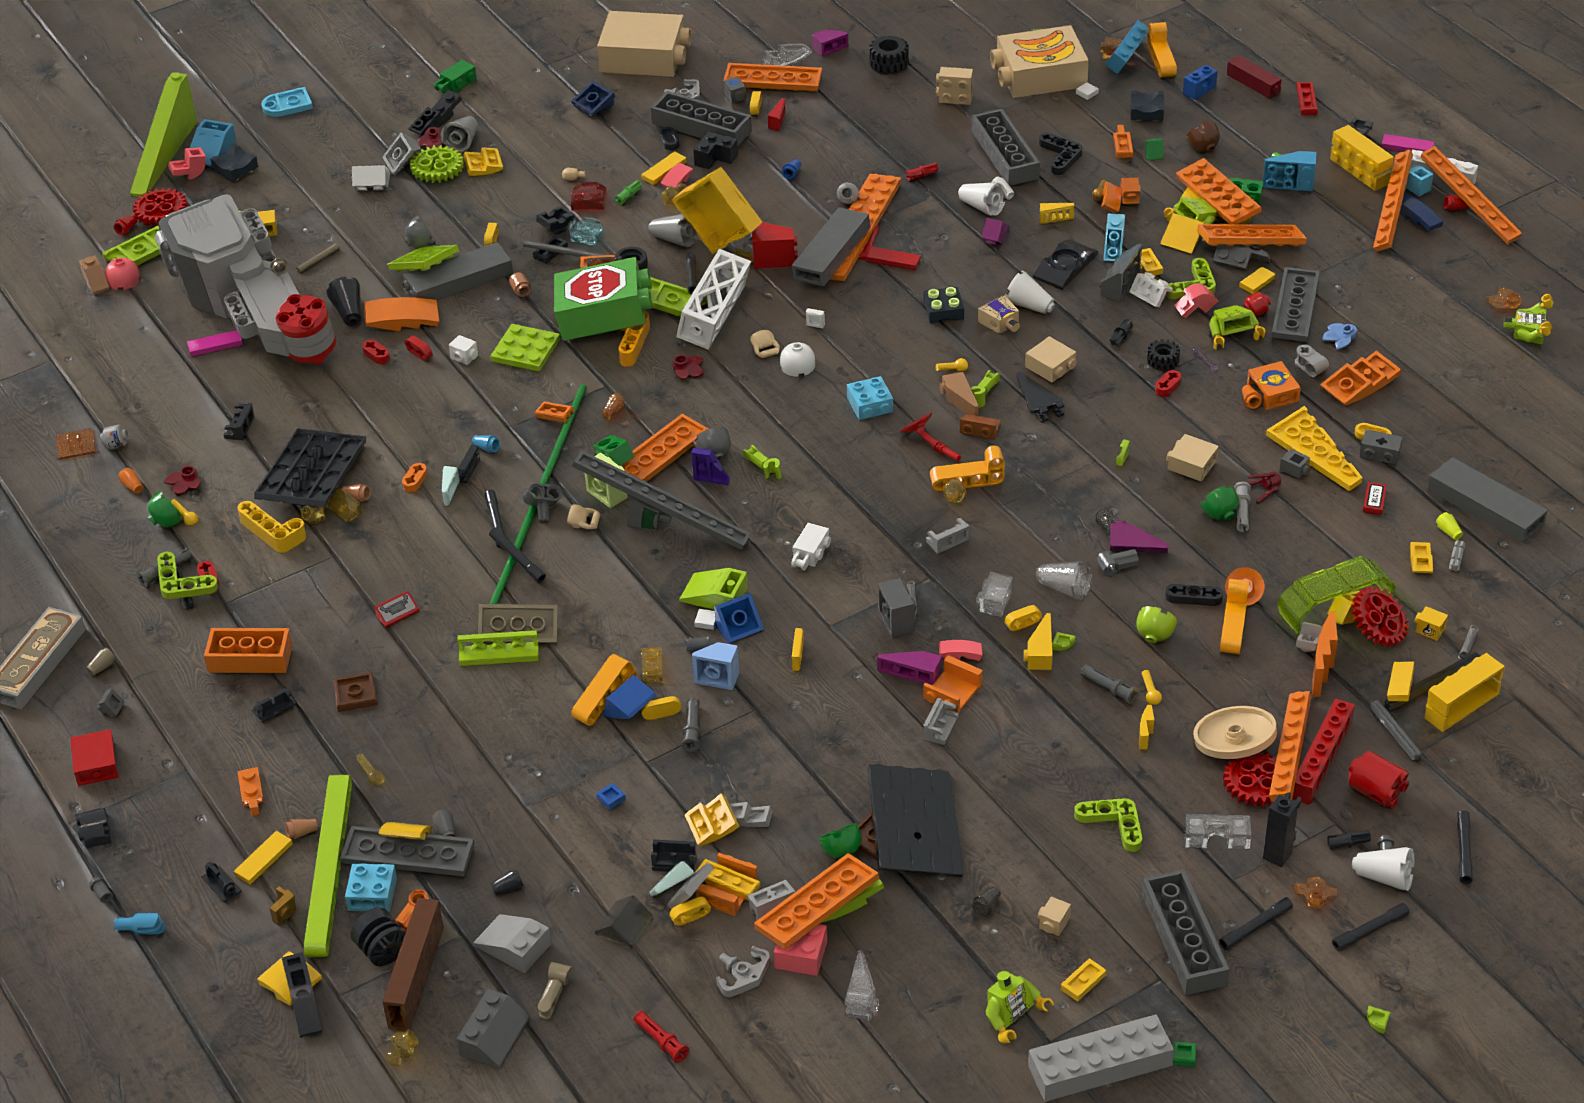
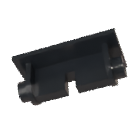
M283 688L281 691L273 694V699L268 697L257 702L252 712L261 722H264L297 703L291 697V690Z
M208 862L205 865L206 874L201 876V878L223 902L242 892L237 884L216 863Z

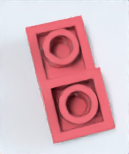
M681 163L676 164L661 181V186L676 193L681 183H686L694 171L693 168Z
M967 640L940 641L939 655L944 659L949 655L958 660L963 656L970 660L980 661L982 645L981 643Z

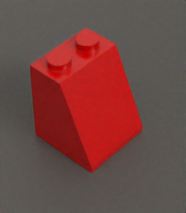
M762 222L752 231L754 269L792 267L795 259L798 258V249H794V246H798L797 235H794L793 228Z

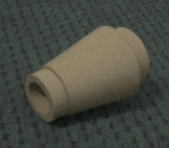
M108 648L100 649L86 669L92 676H95L113 665L116 657Z

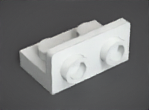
M1137 273L1129 292L1155 307H1160L1166 292H1172L1173 288L1169 287V283L1164 280H1156L1154 278L1155 275L1151 273Z

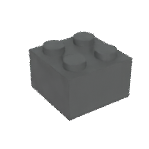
M900 578L878 583V612L891 637L914 632V623H916L914 609H916V603L914 598H910L907 585H904Z

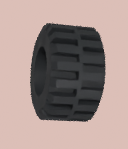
M891 35L881 36L873 40L869 45L870 66L877 70V72L885 74L903 71L909 64V45L907 41L901 37Z

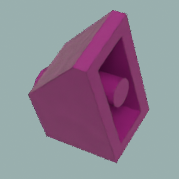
M823 30L812 34V48L821 56L849 47L847 32Z
M986 218L982 238L990 245L1002 244L1010 226L1003 221Z

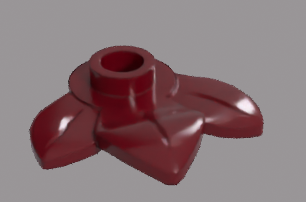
M437 127L428 128L425 134L418 140L420 147L427 146L432 149L434 145L436 148L440 145L446 146L441 141V131Z
M675 356L672 361L675 375L683 380L687 379L688 376H702L703 369L699 365L704 359L698 356Z
M184 466L180 472H174L164 480V484L174 485L173 492L176 495L186 493L189 488L197 489L201 483L198 478V472L193 466Z

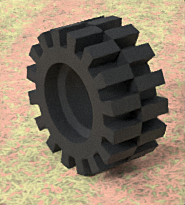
M1160 339V342L1155 340V343H1150L1147 352V363L1151 367H1154L1156 370L1160 368V371L1166 368L1168 371L1170 367L1174 369L1175 366H1178L1180 359L1178 344L1175 345L1174 341L1170 343V340L1165 342L1164 339Z

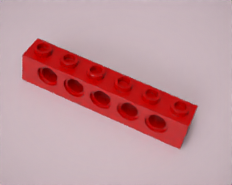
M1335 698L1297 772L1292 799L1297 800L1298 797H1301V802L1311 805L1353 721L1354 704Z

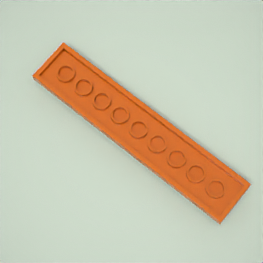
M869 174L859 191L858 199L851 204L849 210L868 213L871 228L830 280L845 282L859 258V254L863 251L864 245L867 244L875 226L878 225L901 185V177Z

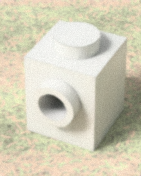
M459 335L449 344L450 358L468 365L478 356L476 341Z

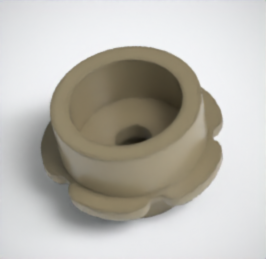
M282 258L273 260L270 263L271 271L277 275L285 273L287 270L286 260H282Z

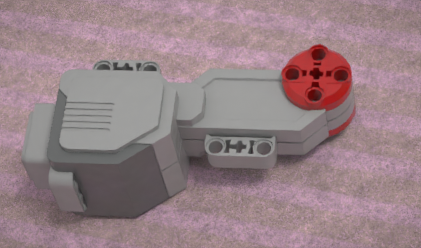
M225 194L168 214L159 221L161 230L155 234V240L163 262L170 276H178L193 308L224 318L231 317L241 338L247 339L258 335L266 352L288 356L289 359L297 362L321 364L325 361L326 356L333 351L336 345V336L324 300L314 296L299 295L287 270L281 275L271 271L270 263L276 259V256L271 249L272 243L268 231L255 209H246L239 212L232 197Z

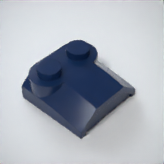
M592 80L571 103L580 112L591 117L602 109L611 108L615 103L614 98L616 96L614 92Z

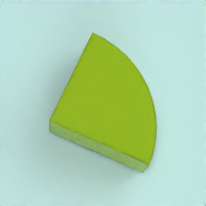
M1125 439L1120 445L1121 453L1116 458V464L1123 466L1129 456L1130 441Z
M1057 632L1052 643V650L1062 651L1070 648L1076 642V636Z
M1368 1006V1022L1376 1031L1384 1034L1391 1012Z

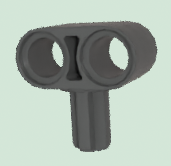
M534 483L523 493L522 498L527 505L538 507V520L540 522H548L549 507L554 506L561 499L563 493L556 485Z

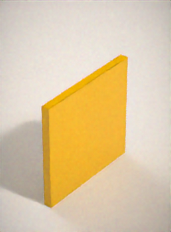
M1173 213L1160 244L1192 254L1200 236L1197 231L1198 224L1205 223Z

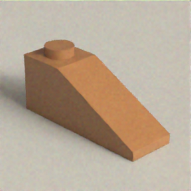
M964 373L943 375L942 383H940L941 394H944L948 402L965 414L978 416L979 406Z

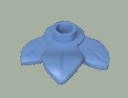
M1331 324L1328 326L1329 331L1324 333L1322 341H1335L1336 349L1340 350L1348 346L1351 340L1356 337L1357 328L1352 324Z

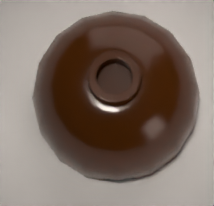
M1213 121L1201 122L1198 124V128L1195 130L1192 128L1188 132L1186 140L1189 146L1199 153L1213 151L1220 140L1218 127Z

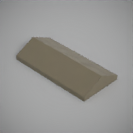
M479 604L478 634L537 630L538 643H557V605ZM533 638L523 639L525 642H534ZM505 639L503 642L512 643L513 641L511 639ZM488 640V641H484L483 643H494V642Z

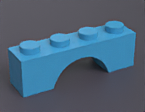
M1137 20L1105 65L1118 74L1147 35L1148 27Z

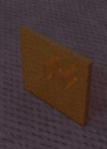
M92 428L56 435L59 460L95 453Z

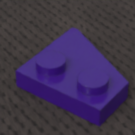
M693 448L691 452L693 480L728 485L730 478L712 450Z

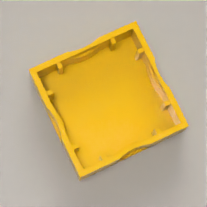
M722 167L686 187L672 199L673 203L693 226L700 239L712 254L718 252L719 249L725 248L732 241H737L750 234L762 223V220Z

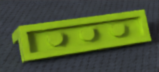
M537 630L458 635L457 638L460 666L539 661ZM533 638L534 642H525L523 639ZM505 639H511L513 642L504 643L503 641ZM490 640L494 643L486 645L483 642ZM463 642L474 643L472 646H463Z

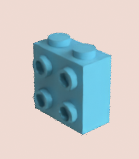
M881 376L847 384V399L859 420L893 412V397Z
M352 864L345 894L348 911H368L380 907L390 912L397 881L395 866L388 864Z

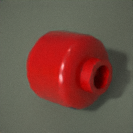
M1261 292L1247 296L1243 303V307L1251 310L1255 317L1267 313L1269 310L1268 305H1271L1269 297L1267 295L1264 296Z

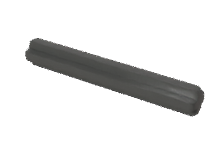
M1379 700L1372 701L1370 709L1413 761L1420 759L1422 752Z

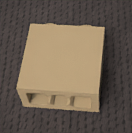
M941 67L940 73L936 75V83H939V87L936 88V96H939V103L971 105L973 69Z
M1050 336L1025 354V367L1050 382L1061 378L1066 372L1073 369L1077 363L1076 351Z
M1184 434L1181 440H1177L1175 448L1167 454V469L1202 482L1218 460L1219 446Z

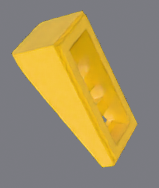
M1040 203V224L1074 219V203Z

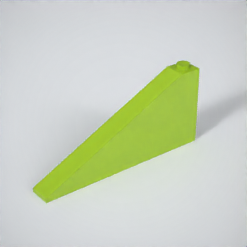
M172 72L165 82L130 191L131 196L143 197V193L149 194V190L151 191L168 166V162L173 159L197 124L187 74Z

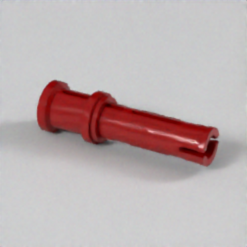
M643 1010L635 1014L634 1022L659 1043L660 1049L663 1052H668L675 1063H680L687 1057L689 1047L686 1044H681L677 1040L676 1035L667 1033Z

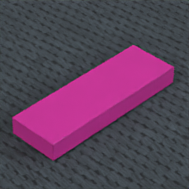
M1384 134L1381 148L1402 152L1411 150V152L1412 150L1424 152L1434 146V141Z
M237 330L187 341L191 357L243 345Z

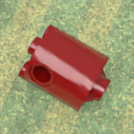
M1367 751L1363 756L1355 758L1348 770L1349 786L1352 789L1391 809L1396 806L1399 794L1401 792L1404 793L1410 784L1407 781L1409 775L1407 770L1372 751Z

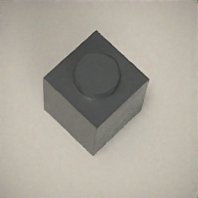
M739 77L723 81L724 94L731 104L746 100V86Z

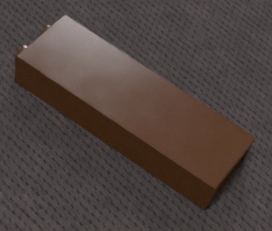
M417 898L382 1001L388 1029L410 1032L444 929L439 900Z

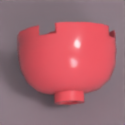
M128 258L114 259L107 265L105 270V277L109 287L114 290H118L117 287H123V290L130 289L137 285L139 277L141 278L138 266Z

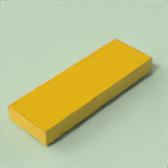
M673 152L641 174V179L655 185L664 179L676 164L687 163V157Z
M1394 662L1387 693L1388 701H1409L1415 670L1414 662Z
M275 831L233 871L235 877L251 885L293 845L292 839Z
M704 859L697 869L699 870L709 863L714 869L703 882L748 900L747 895L757 892L761 887L760 881L708 859Z

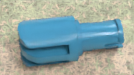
M136 913L133 917L129 918L116 917L114 929L116 931L131 930L136 935L160 934L164 932L165 924L158 913Z

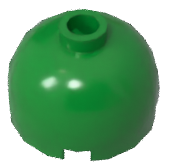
M1230 484L1229 488L1221 486L1206 496L1208 500L1205 503L1203 501L1200 502V507L1209 518L1213 520H1229L1235 515L1234 512L1239 505V497Z
M158 491L147 504V510L150 514L147 518L154 526L158 524L162 528H172L184 519L183 517L178 518L179 511L167 497H161L163 493Z
M857 823L844 826L837 831H831L819 837L818 840L824 853L831 858L837 859L842 858L848 853L854 856L853 853L861 846L862 836Z

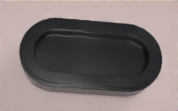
M664 127L659 130V138L666 150L679 148V138L673 128Z

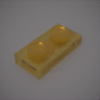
M661 647L642 648L643 682L663 681Z

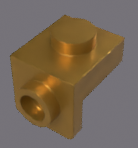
M278 887L276 889L278 901L269 909L272 921L280 925L297 910L294 894L289 890Z

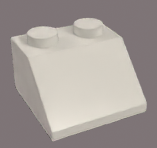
M385 165L352 166V186L357 191H367V188L381 191L383 188H388L390 170Z

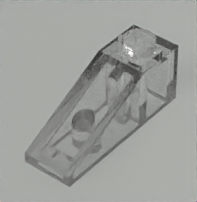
M859 950L844 1002L845 1016L871 1021L873 1012L878 1010L879 999H876L875 987L864 953Z

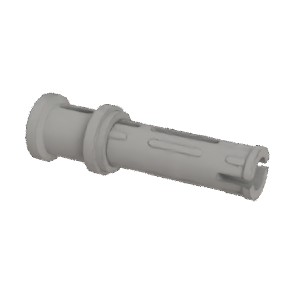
M1238 482L1234 485V489L1239 497L1237 530L1245 532V530H1249L1248 506L1251 503L1249 495L1251 486L1247 482Z

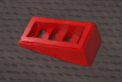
M784 98L768 114V129L780 130L786 112Z

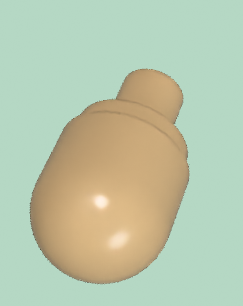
M565 168L562 172V177L566 181H575L578 178H585L586 175L585 171H578L576 168Z

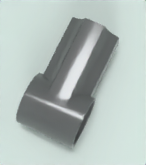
M1135 549L1115 554L1111 551H1104L1097 556V562L1106 576H1113L1120 569L1137 566L1139 563Z

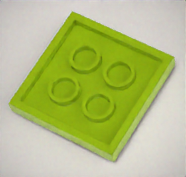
M458 245L426 246L418 248L387 265L389 270H396L397 272H402L406 269L409 272L417 269L425 271L430 269L431 265L442 263L443 259L454 257L453 254L459 252Z
M511 324L491 354V361L540 372L560 341V334Z

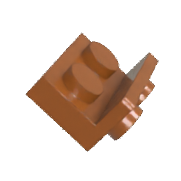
M965 414L964 417L960 418V433L995 440L1001 426V420L971 414Z

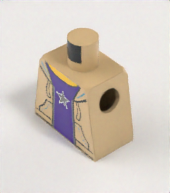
M1003 295L978 308V322L997 333H1002L1008 329L1016 332L1020 327L1019 311Z

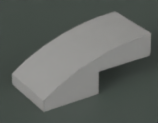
M748 802L729 804L739 826L769 827L773 813L771 806L751 808Z

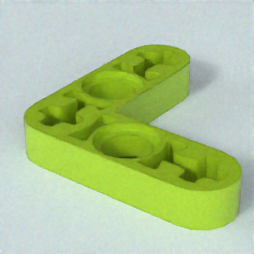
M1195 258L1192 261L1191 267L1195 280L1168 284L1173 290L1172 292H1166L1165 296L1169 299H1181L1186 295L1184 289L1193 284H1203L1214 294L1216 283L1208 262L1203 258Z
M165 551L158 555L160 589L164 598L176 599L207 595L216 592L218 589L217 579L212 575L178 579L174 554ZM165 560H168L169 566H165ZM166 573L173 574L171 577L168 578L163 576ZM186 585L194 586L192 589L184 588Z
M1124 798L1087 801L1076 804L1074 817L1078 822L1092 823L1118 820L1123 847L1130 852L1138 851L1142 847V833L1136 806L1132 800ZM1102 808H1107L1110 810V812L1101 813L1099 810ZM1124 808H1127V810H1129L1127 815H1125ZM1131 822L1135 826L1128 828L1125 827L1123 824ZM1131 835H1133L1134 842L1130 840Z

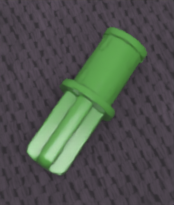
M636 180L629 187H624L623 191L615 196V202L618 205H622L628 199H632L634 194L642 188L640 181Z

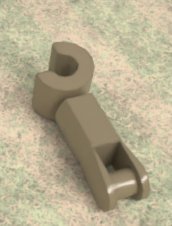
M551 962L548 971L549 981L538 1004L541 1019L547 1020L551 1018L563 986H566L569 982L567 976L572 971V966Z

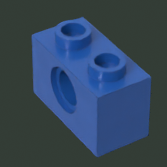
M1205 64L1184 77L1183 94L1196 100L1216 88L1218 71Z

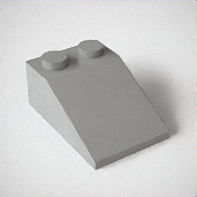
M499 914L473 942V946L526 973L551 945L549 928L531 918Z

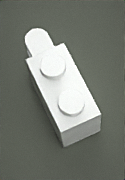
M807 523L793 546L791 567H801V570L804 571L808 565L815 567L818 560L822 559L825 548L830 546L829 528Z

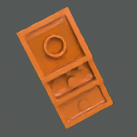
M397 297L364 302L366 326L400 332L402 326L419 329L420 324L436 327L439 324L437 300Z
M1376 350L1366 359L1361 357L1352 365L1345 364L1321 383L1320 386L1346 406L1378 391L1401 375L1402 371Z
M1331 611L1318 638L1312 679V697L1321 696L1322 683H1327L1329 668H1334L1338 642L1334 611Z

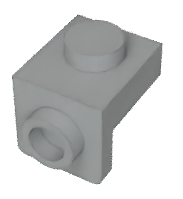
M1303 622L1300 635L1296 641V647L1304 652L1316 651L1322 626Z

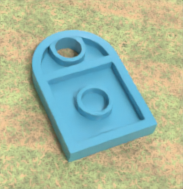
M305 87L269 95L261 103L263 112L271 117H280L313 109Z

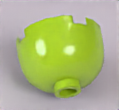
M1151 606L1142 607L1141 611L1139 610L1136 621L1138 632L1149 643L1167 640L1172 636L1177 624V619L1172 613L1167 612L1166 615L1161 613V608Z

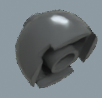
M418 216L406 224L404 230L406 237L404 240L409 247L413 246L415 249L436 244L435 241L431 242L430 239L433 237L425 224L417 221L419 219Z
M716 427L699 433L697 435L698 439L693 441L695 448L712 450L717 460L721 461L731 448L728 430L724 427H721L722 430H716Z

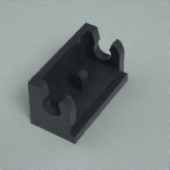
M238 403L235 405L234 408L242 409V412L235 411L230 425L224 427L227 430L224 433V439L244 441L255 418L252 403Z
M653 839V852H651L652 871L670 872L678 863L683 861L695 871L697 859L696 842Z

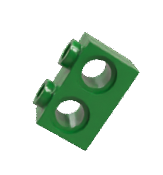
M1230 177L1231 182L1260 205L1263 194V181Z
M612 435L593 445L595 456L602 453L619 466L634 457L628 441Z

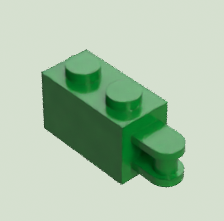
M464 60L457 62L439 74L440 80L435 82L434 89L440 90L443 94L448 90L455 93L477 80L475 66Z

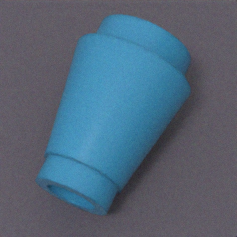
M475 435L472 439V445H476L488 453H493L499 450L500 440L494 435Z

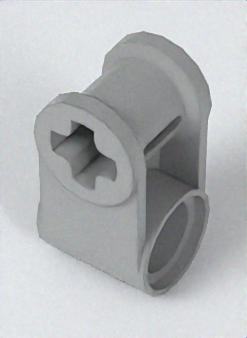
M1309 345L1297 347L1296 352L1298 356L1295 359V365L1310 377H1315L1329 368L1328 360Z

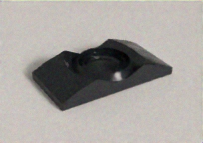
M1070 239L1064 240L1057 245L1049 257L1043 258L1033 274V279L1063 290L1098 255V250Z

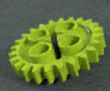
M434 145L432 149L427 147V150L421 149V153L416 152V156H412V160H410L412 175H415V178L420 177V181L424 179L426 182L432 180V183L436 180L441 183L442 179L447 181V178L453 179V175L458 176V172H462L461 168H464L462 154L458 150L454 151L453 147L448 149V146L442 148V145L438 148Z

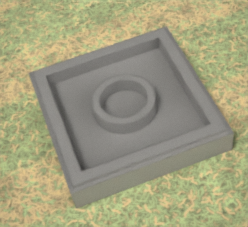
M708 863L697 870L686 880L667 903V906L672 909L690 898L714 867Z

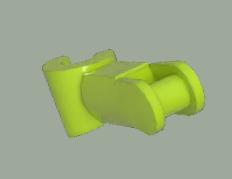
M988 370L978 386L971 387L979 406L978 408L985 405L986 395L999 382L1000 373L994 374Z
M751 445L750 449L742 451L746 460L754 463L764 471L766 479L770 477L771 473H776V478L778 480L781 479L782 473L779 459L767 458L754 445Z

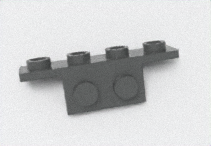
M1202 239L1203 247L1216 250L1213 263L1247 271L1250 259L1265 263L1270 262L1269 254L1266 251L1251 250L1247 246H1227L1225 244L1211 246Z

